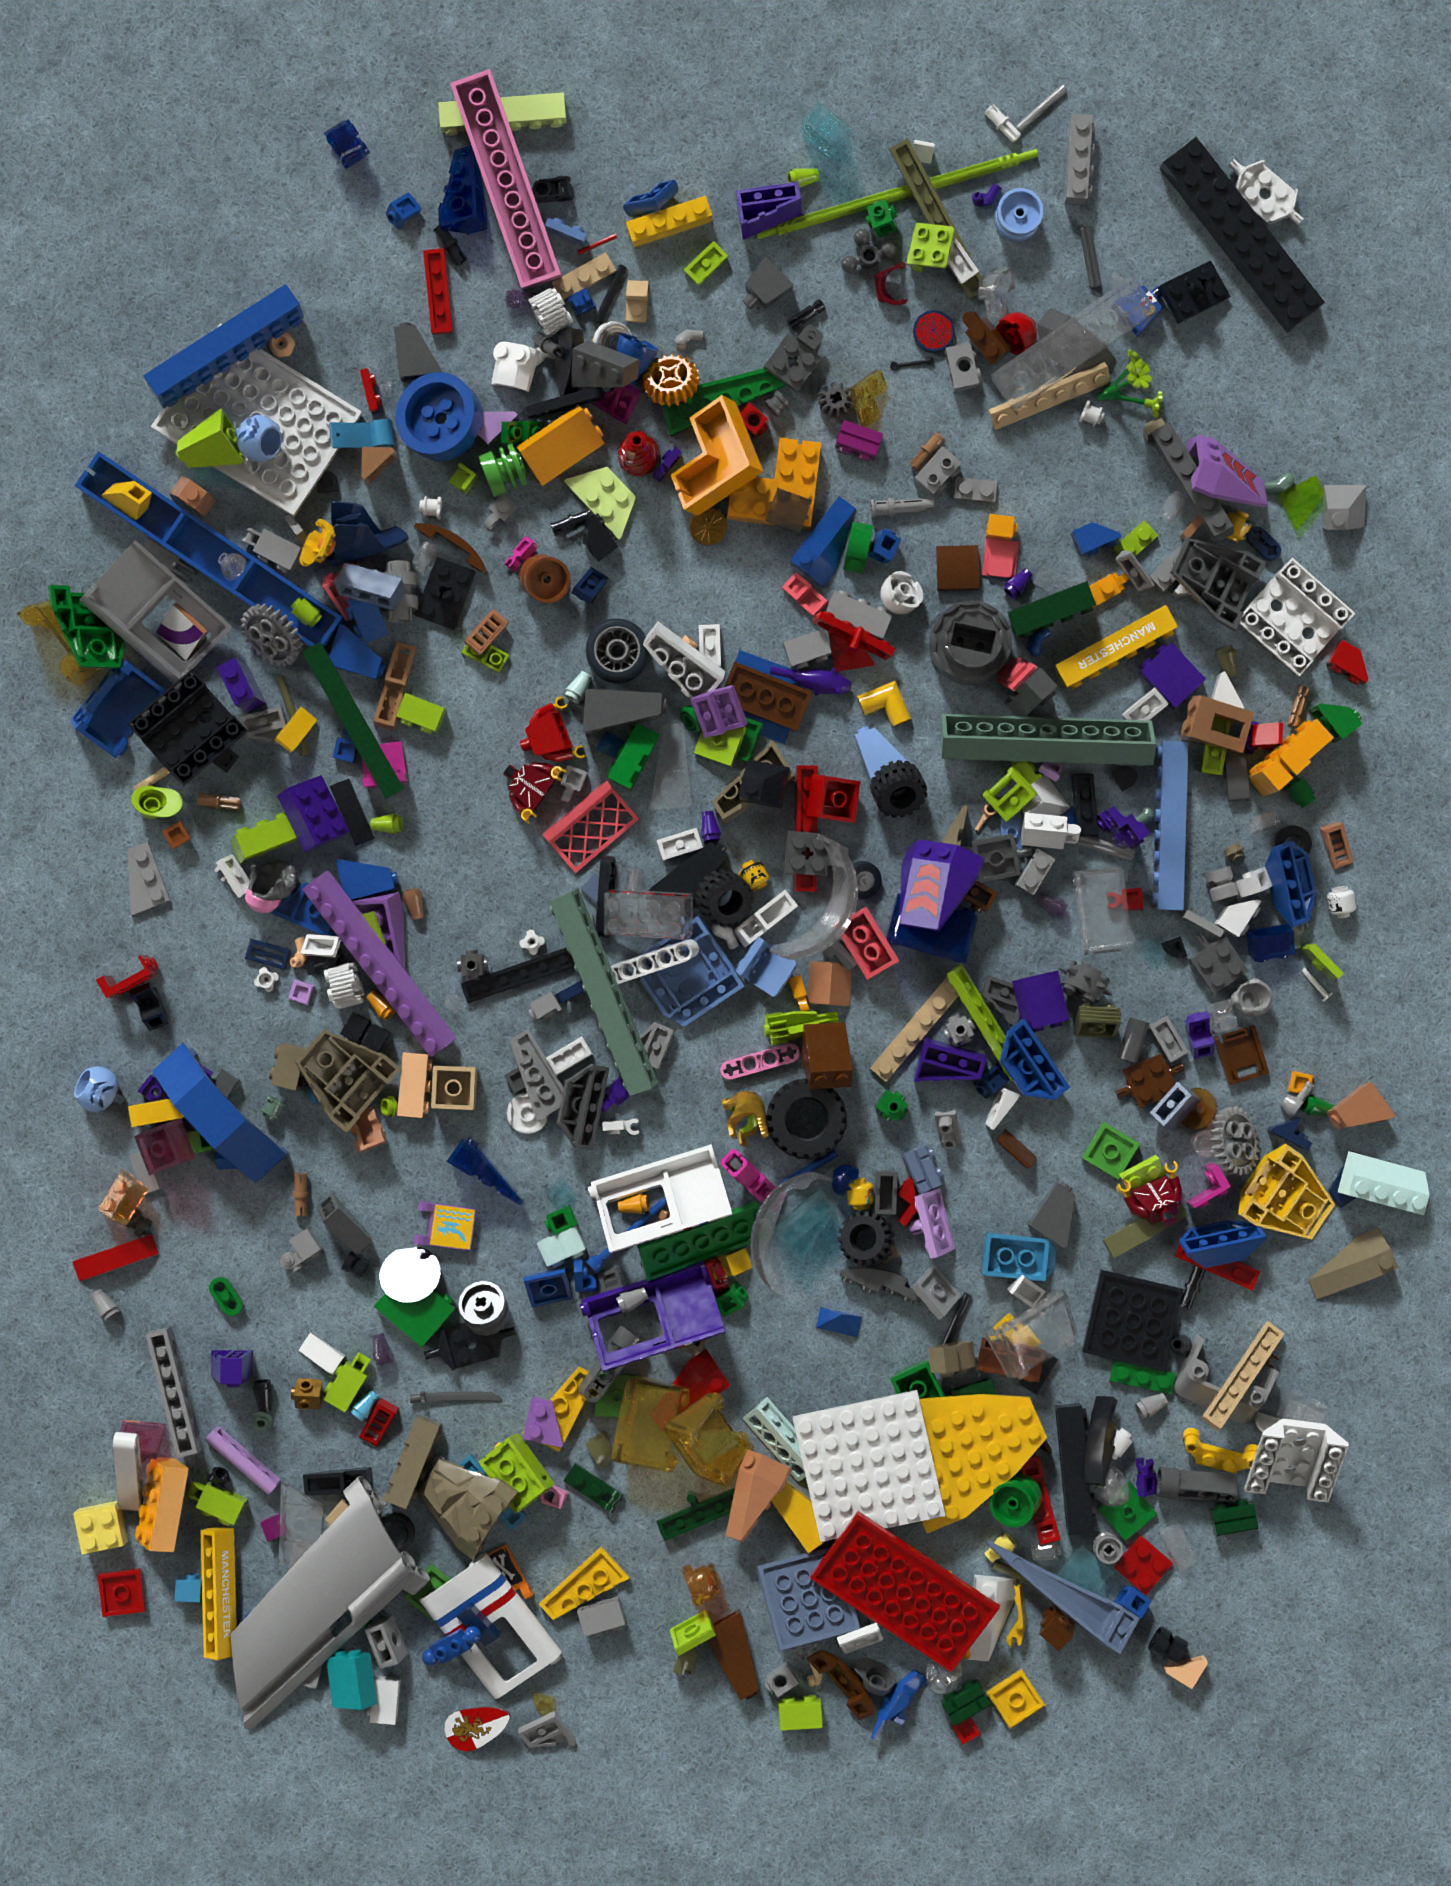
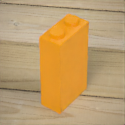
M577 405L516 447L542 486L605 444L602 440L604 434L598 425L593 426L590 421L593 417L587 408L583 410V408Z

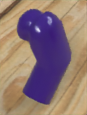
M993 183L988 193L975 192L972 196L974 205L978 207L992 205L1002 188Z

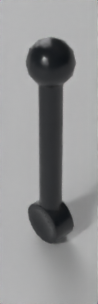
M927 357L925 360L899 364L892 362L890 368L897 370L900 367L913 365H932L934 360L932 357Z

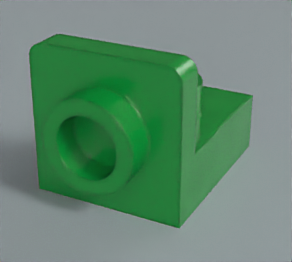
M738 1281L734 1282L730 1289L715 1296L719 1312L723 1317L743 1308L749 1298L745 1288Z

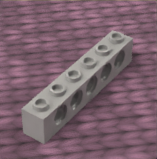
M172 1327L151 1331L146 1334L176 1457L181 1458L196 1454L202 1450Z

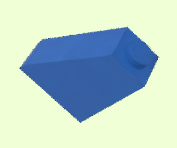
M339 624L329 656L337 669L378 681L379 676L383 677L386 665L383 664L384 660L344 625Z
M341 859L335 860L342 889L351 901L397 889L396 884H399L396 871L392 872L391 868Z

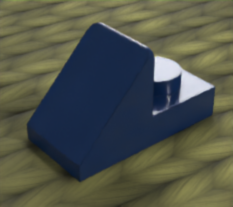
M590 567L574 586L571 593L580 600L593 604L609 577Z
M1296 1117L1269 1126L1267 1130L1305 1150H1309L1312 1142L1307 1140V1135L1299 1131L1294 1134L1301 1118Z

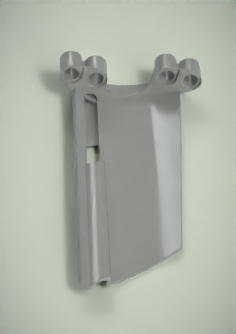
M358 1476L343 1491L350 1505L231 1633L234 1677L240 1710H243L244 1728H254L401 1590L415 1595L430 1581L427 1572L423 1568L416 1566L411 1555L405 1551L400 1553L394 1545L378 1516L387 1505L386 1501L382 1500L383 1497L378 1492L372 1490L369 1482L362 1476ZM346 1611H349L352 1616V1622L339 1635L334 1637L331 1633V1625Z

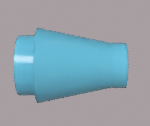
M370 1389L351 1405L352 1408L349 1411L360 1421H363L365 1418H368L380 1397Z

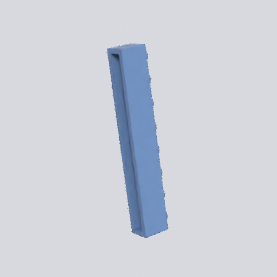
M1162 741L1160 746L1156 748V758L1160 759V767H1156L1155 772L1156 780H1159V788L1155 789V800L1158 801V809H1155L1154 821L1158 822V830H1154V842L1157 843V851L1153 852V863L1157 864V868L1152 876V883L1156 885V893H1152V905L1155 906V910L1182 911L1184 910L1188 742Z

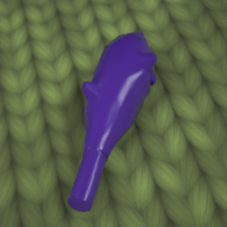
M771 666L769 673L790 678L804 687L814 690L816 696L819 693L844 694L851 690L852 682L837 673L834 667L831 671L821 669L789 670Z

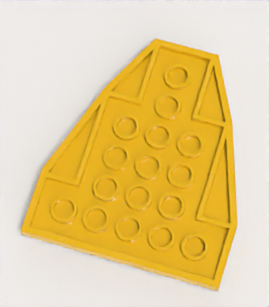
M974 1394L919 1399L945 1510V1516L922 1521L927 1534L970 1515L994 1494L993 1490L998 1485L1010 1480L1046 1440L1047 1435L1030 1397Z

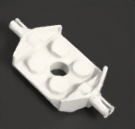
M1235 159L1230 162L1228 166L1238 173L1236 175L1238 178L1235 187L1255 213L1264 221L1272 224L1284 218H1290L1297 225L1302 222L1304 218L1294 211L1298 189L1293 190L1263 164L1264 160L1243 167ZM1261 189H1268L1270 191V198H1261L1259 191Z

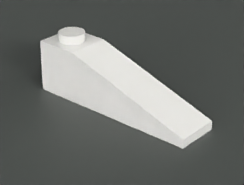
M974 1575L973 1588L999 1604L1000 1609L970 1647L971 1657L967 1660L989 1661L1015 1601L1014 1585L1016 1586V1578Z

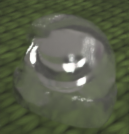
M1112 1465L1109 1467L1104 1486L1096 1485L1094 1494L1101 1504L1117 1507L1119 1505L1122 1506L1129 1500L1130 1488L1123 1473Z
M931 1659L926 1670L929 1687L940 1695L953 1692L960 1684L964 1674L961 1661L950 1672Z

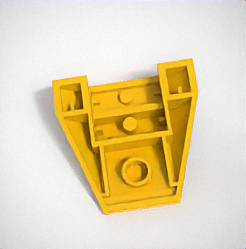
M1284 1144L1263 1156L1241 1189L1238 1214L1255 1226L1312 1240L1334 1208L1335 1203L1303 1155L1289 1145ZM1329 1202L1330 1204L1327 1206V1208L1325 1209V1211L1323 1212V1214L1321 1215V1217L1319 1218V1220L1317 1221L1309 1235H1307V1233L1309 1232V1230L1311 1229V1227L1313 1226V1224L1315 1223V1221L1317 1220V1218Z

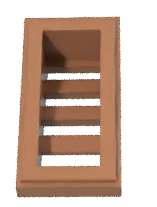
M492 609L465 639L464 643L480 656L507 628L509 622L496 610ZM487 625L490 629L494 631V633H492L485 626ZM481 631V632H482L485 636H487L489 639L487 640V639H486L485 637H483L479 632ZM475 637L483 643L482 646L474 640Z
M1338 821L1320 827L1319 830L1333 869L1354 863L1343 823ZM1333 831H1338L1337 834L1331 836L1329 835V833ZM1340 838L1341 840L1340 842L1334 844L1331 843L1332 840ZM1343 846V850L1334 852L1333 849ZM1346 854L1347 858L1336 861V857Z

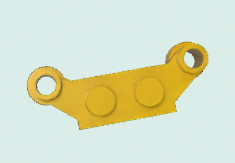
M1187 1428L1183 1432L1185 1450L1195 1458V1464L1233 1474L1247 1468L1251 1469L1258 1445L1249 1444L1244 1448V1453H1239L1202 1443L1200 1441V1432L1195 1428Z

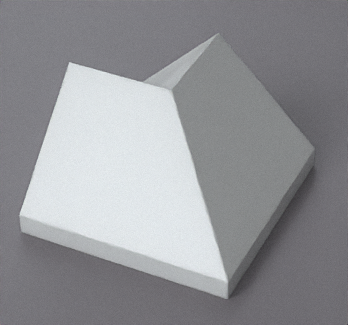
M1043 775L1031 784L1038 794L1020 811L1023 815L1025 813L1059 816L1068 810L1070 806L1050 779Z

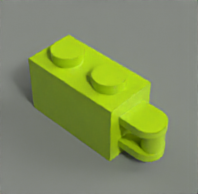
M358 1352L352 1363L349 1361L344 1365L340 1363L334 1373L337 1376L334 1383L329 1382L323 1392L326 1394L323 1400L346 1412L369 1375L365 1370L371 1359ZM357 1361L364 1365L362 1369L355 1365Z
M192 1481L186 1493V1496L198 1501L195 1508L200 1509L199 1512L208 1517H211V1515L219 1518L218 1521L227 1526H230V1524L235 1525L247 1502V1498L226 1488L218 1489L211 1482L203 1485L197 1481ZM198 1489L203 1491L201 1496L196 1494Z

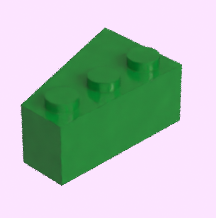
M639 723L635 727L631 726L626 736L629 738L625 745H621L617 756H619L615 764H611L607 772L609 781L631 792L660 738V734Z

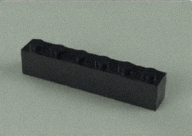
M1080 1403L1055 1405L1066 1530L1069 1535L1094 1533V1526H1097L1096 1514H1092V1505H1095L1094 1492L1090 1493V1485L1084 1483L1088 1429H1084V1421H1087L1086 1408H1082Z

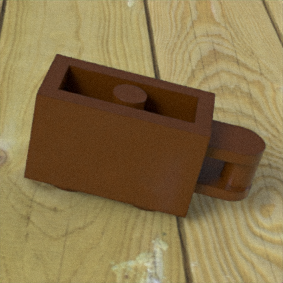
M973 311L964 313L962 320L969 328L965 333L991 365L997 364L1013 350L987 317L980 318Z

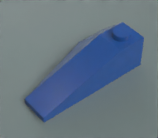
M840 496L790 560L792 566L822 588L826 586L836 572L856 510L854 506Z

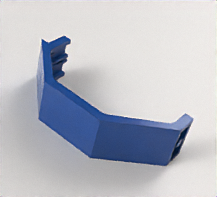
M182 1043L152 1071L173 1105L203 1138L252 1181L258 1182L289 1152L284 1147H280L232 1104L206 1075L195 1058L198 1054L194 1049L188 1048Z

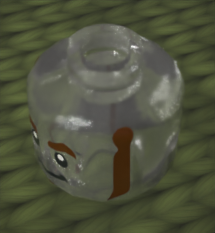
M1035 1539L1034 1545H1030L1033 1562H1037L1039 1566L1056 1564L1058 1556H1062L1061 1545L1056 1543V1541L1040 1545L1039 1540Z

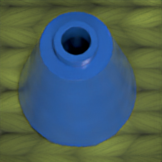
M621 333L618 337L616 351L639 359L638 379L631 382V385L636 386L647 367H649L657 355L658 348L645 340L643 342L637 340V337Z

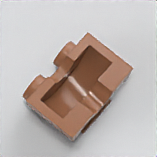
M373 1106L366 1108L360 1115V1118L350 1128L353 1136L357 1135V1141L354 1143L358 1153L386 1143V1135L382 1124L378 1121L376 1110Z

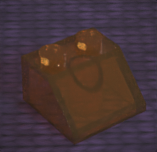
M121 1168L97 1209L110 1220L127 1225L147 1193L148 1188Z

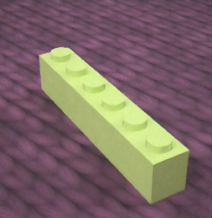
M564 92L500 97L511 131H517L521 127L529 126L530 129H540L542 125L558 128L562 124L567 123ZM438 102L442 133H446L448 136H455L458 132L466 131L457 102Z

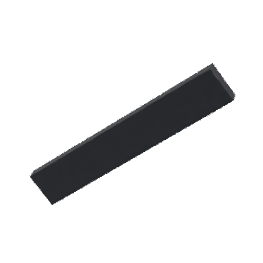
M563 948L479 977V980L461 983V987L468 1004L574 967L575 962L572 955L568 953L567 948Z

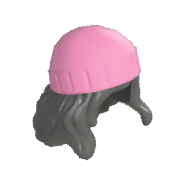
M282 860L266 863V865L259 867L252 865V873L245 900L248 906L258 913L272 912L279 905L281 899L288 898L296 887L297 871L295 867L287 861L283 863Z

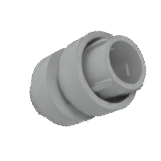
M409 561L385 562V572L383 573L402 578L406 593L395 611L380 607V610L387 612V622H411L412 611L418 610V596L411 595V588L417 587V573L410 572Z

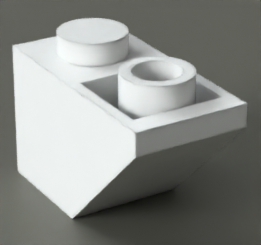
M1257 899L1225 906L1214 924L1235 938L1240 935L1244 936L1249 928L1247 923L1251 917L1255 918L1261 909L1259 907L1261 901Z

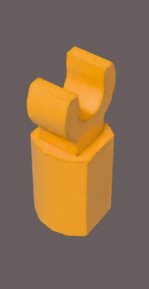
M801 975L789 978L788 981L794 999L797 998L800 1010H809L805 998L807 993Z

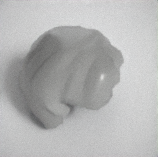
M1253 978L1239 985L1238 990L1231 995L1230 999L1231 1004L1235 1005L1244 1016L1250 1017L1265 1014L1271 1008L1274 996L1265 982L1258 978Z

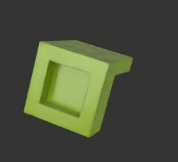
M459 462L457 464L458 469L449 480V483L466 495L477 481L478 476Z

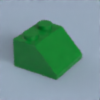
M1320 703L1309 709L1314 718L1318 719L1334 737L1332 739L1334 743L1343 740L1363 724L1360 721L1362 719L1360 714L1350 707Z

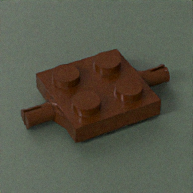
M1162 1053L1123 1069L1127 1086L1115 1092L1116 1094L1125 1092L1118 1095L1119 1099L1130 1094L1135 1099L1138 1108H1142L1163 1099L1175 1085L1174 1075L1185 1071L1183 1067L1176 1070L1183 1066L1182 1063L1170 1068L1166 1064Z

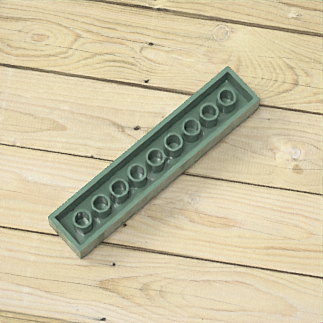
M942 714L940 744L942 759L1032 761L1034 763H1095L1098 765L1126 764L1138 766L1153 765L1156 740L1153 723L1150 720Z

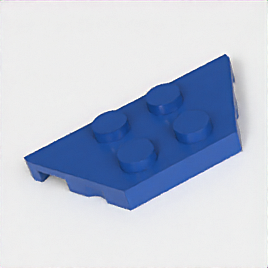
M304 882L270 912L318 934L337 936L302 890L309 883Z

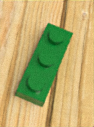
M1113 1360L1109 1381L1172 1394L1176 1373Z

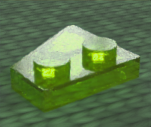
M1316 475L1278 494L1295 530L1301 528L1323 497V488Z

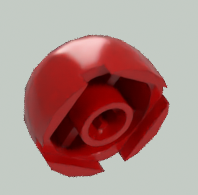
M1014 312L1005 315L998 321L999 324L996 325V329L1012 346V354L1022 356L1035 344L1037 328L1033 318L1021 312Z

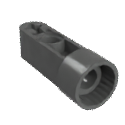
M620 1325L610 1338L611 1342L607 1346L606 1351L613 1352L643 1341ZM598 1359L580 1383L578 1388L579 1394L589 1402L599 1401L624 1366L608 1370L606 1376L600 1378L599 1375L602 1368ZM590 1388L593 1390L591 1394L588 1392Z
M1159 1467L1156 1494L1157 1497L1234 1502L1238 1500L1237 1477L1231 1474Z

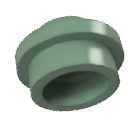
M258 1411L253 1414L251 1425L258 1431H266L271 1427L273 1420L268 1412ZM263 1420L265 1423L260 1424L258 1421Z

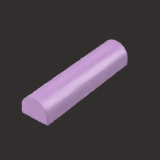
M217 1426L205 1439L209 1445L267 1495L280 1483L281 1479L221 1427Z

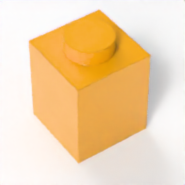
M989 514L985 538L1011 541L1012 536H1016L1018 523H1014L1015 517Z

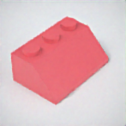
M867 907L857 911L834 926L867 980L899 962V959Z

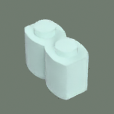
M577 1225L537 1242L546 1265H552L553 1268L565 1263L563 1260L571 1256L572 1259L582 1256L584 1254L583 1250L586 1249Z

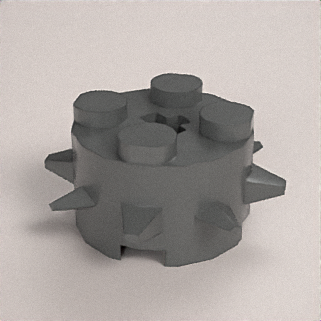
M1072 961L1067 969H1059L1065 974L1061 982L1064 994L1070 997L1075 995L1081 998V1002L1084 1004H1097L1104 994L1112 996V993L1106 989L1110 979L1108 977L1102 978L1100 976L1102 972L1085 963L1078 966L1076 961Z

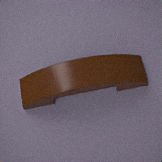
M416 523L414 525L418 532L432 541L438 534L469 554L467 563L484 575L487 574L488 571L480 556L461 537L436 525Z
M820 1650L806 1658L819 1674L826 1672L848 1697L849 1700L846 1706L858 1720L875 1713L873 1703L863 1684L841 1659L825 1650Z

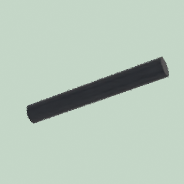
M619 264L594 320L599 325H602L627 267Z
M964 1292L941 1345L952 1342L972 1295Z

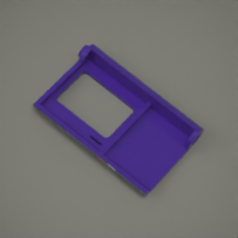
M704 1261L651 1281L644 1279L582 1299L583 1303L579 1304L582 1315H587L603 1372L726 1333ZM644 1287L649 1299L636 1308L655 1304L663 1330L662 1336L613 1352H607L599 1321L622 1313L616 1301V1298L621 1293Z

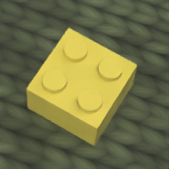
M118 1501L79 1508L73 1513L82 1555L121 1547L128 1542L122 1510L119 1509Z

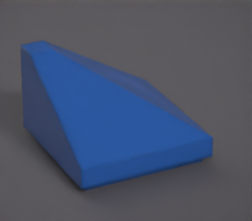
M606 731L596 750L616 759L617 753L625 741Z

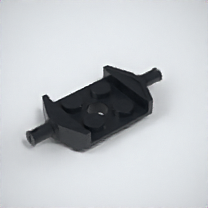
M465 1322L441 1329L439 1344L436 1349L424 1351L425 1359L428 1360L439 1356L453 1371L457 1368L492 1358H499L503 1339L517 1335V1332L514 1331L516 1328L513 1326L501 1329L497 1333L488 1336L472 1332ZM472 1336L477 1340L476 1347L468 1348L466 1346L465 1340L467 1337Z

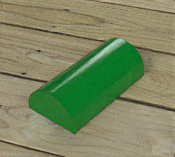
M928 1360L918 1362L903 1369L890 1378L897 1394L917 1390L919 1399L945 1397L935 1374L931 1373Z

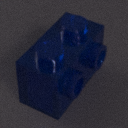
M1288 924L1246 932L1248 955L1254 962L1263 963L1273 958L1284 959L1289 955L1295 954L1294 931Z

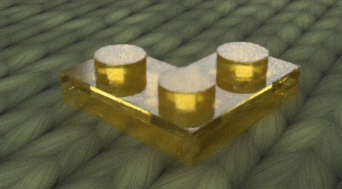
M874 370L849 388L860 424L863 427H868L881 418L875 398L888 389L882 370Z

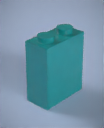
M338 1649L326 1660L333 1708L363 1710L377 1704L370 1653H361V1650L347 1652L346 1649Z

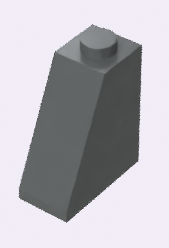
M400 323L398 327H394L398 370L401 381L416 380L429 373L442 372L415 325Z
M1062 1181L1061 1184L1054 1183L1028 1224L1065 1249L1068 1245L1075 1194L1071 1192L1073 1188Z
M332 1192L317 1206L323 1223L357 1255L360 1251H364L369 1247L372 1239L366 1229Z

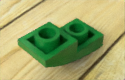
M502 421L501 443H523L543 429V421Z

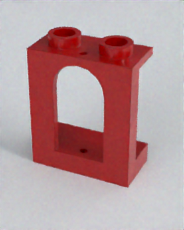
M147 955L138 956L144 969L117 984L112 976H101L96 979L105 998H116L158 975L157 969L159 966L156 960Z

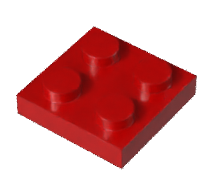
M1140 1534L1113 1567L1147 1595L1171 1567L1173 1562Z
M141 1568L104 1572L97 1575L102 1617L146 1611Z

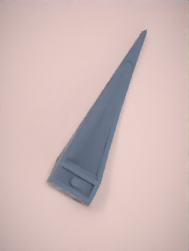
M985 1541L987 1546L1097 1643L1102 1644L1116 1655L1121 1654L1140 1619L1139 1617L1113 1601L1067 1581L991 1541Z

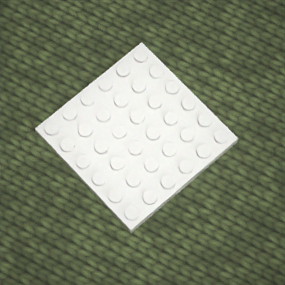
M917 1390L793 1416L820 1542L837 1539L857 1511L883 1528L945 1516Z

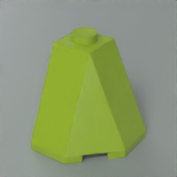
M222 408L177 441L176 455L188 468L237 465L244 462V455L241 454L237 446L234 425Z

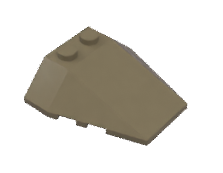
M324 1029L295 1061L328 1118L345 1133L350 1130L363 1111L401 1070L386 1055L351 1042Z

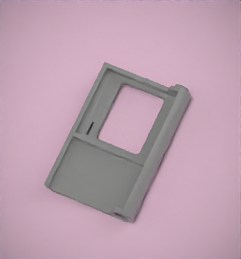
M136 540L79 600L173 684L193 669L232 628L226 620ZM166 596H170L211 633V637L188 661L181 660L142 624V621Z

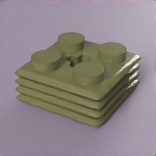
M1091 1003L1082 1004L1078 1008L1074 1020V1035L1100 1038L1116 1037L1121 1023V1009L1111 1004L1104 1005L1103 1007H1094V1004Z

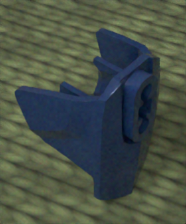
M341 501L331 502V525L336 534L334 538L336 544L332 554L328 556V561L333 566L365 559L367 556L396 547L409 540L406 532L397 526L380 530L363 505Z

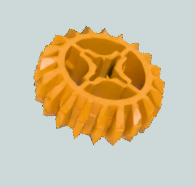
M673 353L670 357L664 354L662 359L656 357L655 363L651 362L642 378L643 388L648 398H652L654 403L659 401L661 406L667 403L669 408L673 403L678 406L679 402L686 403L687 398H693V393L697 392V386H699V373L695 364L690 362L688 357L683 359L681 354L677 357ZM685 375V376H686V379H685V381L683 382V381H682V377ZM657 379H660V383L658 385L655 384Z

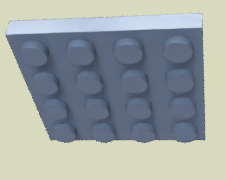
M831 1547L756 1567L778 1652L860 1629L855 1608L810 1579L812 1572Z

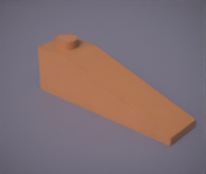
M747 1450L738 1471L726 1536L744 1542L758 1523L760 1514L764 1509L768 1510L771 1506L769 1502L775 1494H780L784 1489L792 1468L762 1454Z

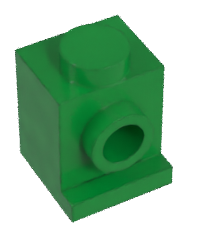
M570 1204L547 1214V1220L544 1221L548 1231H553L554 1235L578 1225ZM558 1216L564 1217L565 1221L563 1224L557 1223L556 1219Z

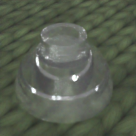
M223 553L218 559L223 576L228 581L237 579L246 568V557L239 553Z

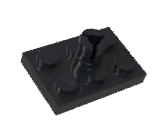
M1211 260L1158 287L1177 324L1231 297Z
M436 556L415 616L455 630L476 571Z

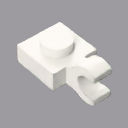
M639 1119L602 1122L603 1131L607 1130L608 1134H620V1130L624 1129L632 1135L639 1134V1130L634 1131L631 1129V1124L638 1123Z

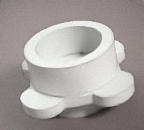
M528 930L526 937L520 940V946L528 949L530 954L535 955L545 940L543 937L537 936L534 930Z
M263 967L259 970V975L254 980V984L257 987L265 988L267 992H271L279 976L277 973H271L267 968Z

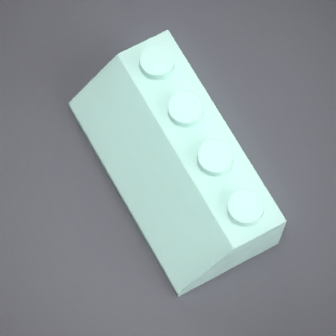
M1348 1151L1338 1188L1339 1193L1420 1215L1425 1214L1429 1199L1425 1172Z

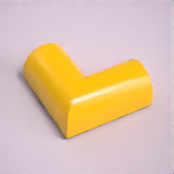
M896 680L857 696L864 716L884 708L892 727L911 720Z

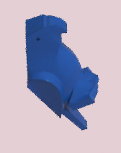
M912 1670L885 1695L877 1713L879 1717L871 1735L873 1740L877 1738L886 1720L890 1719L903 1725L905 1710L910 1706L915 1692L922 1685H926L927 1679L922 1673Z

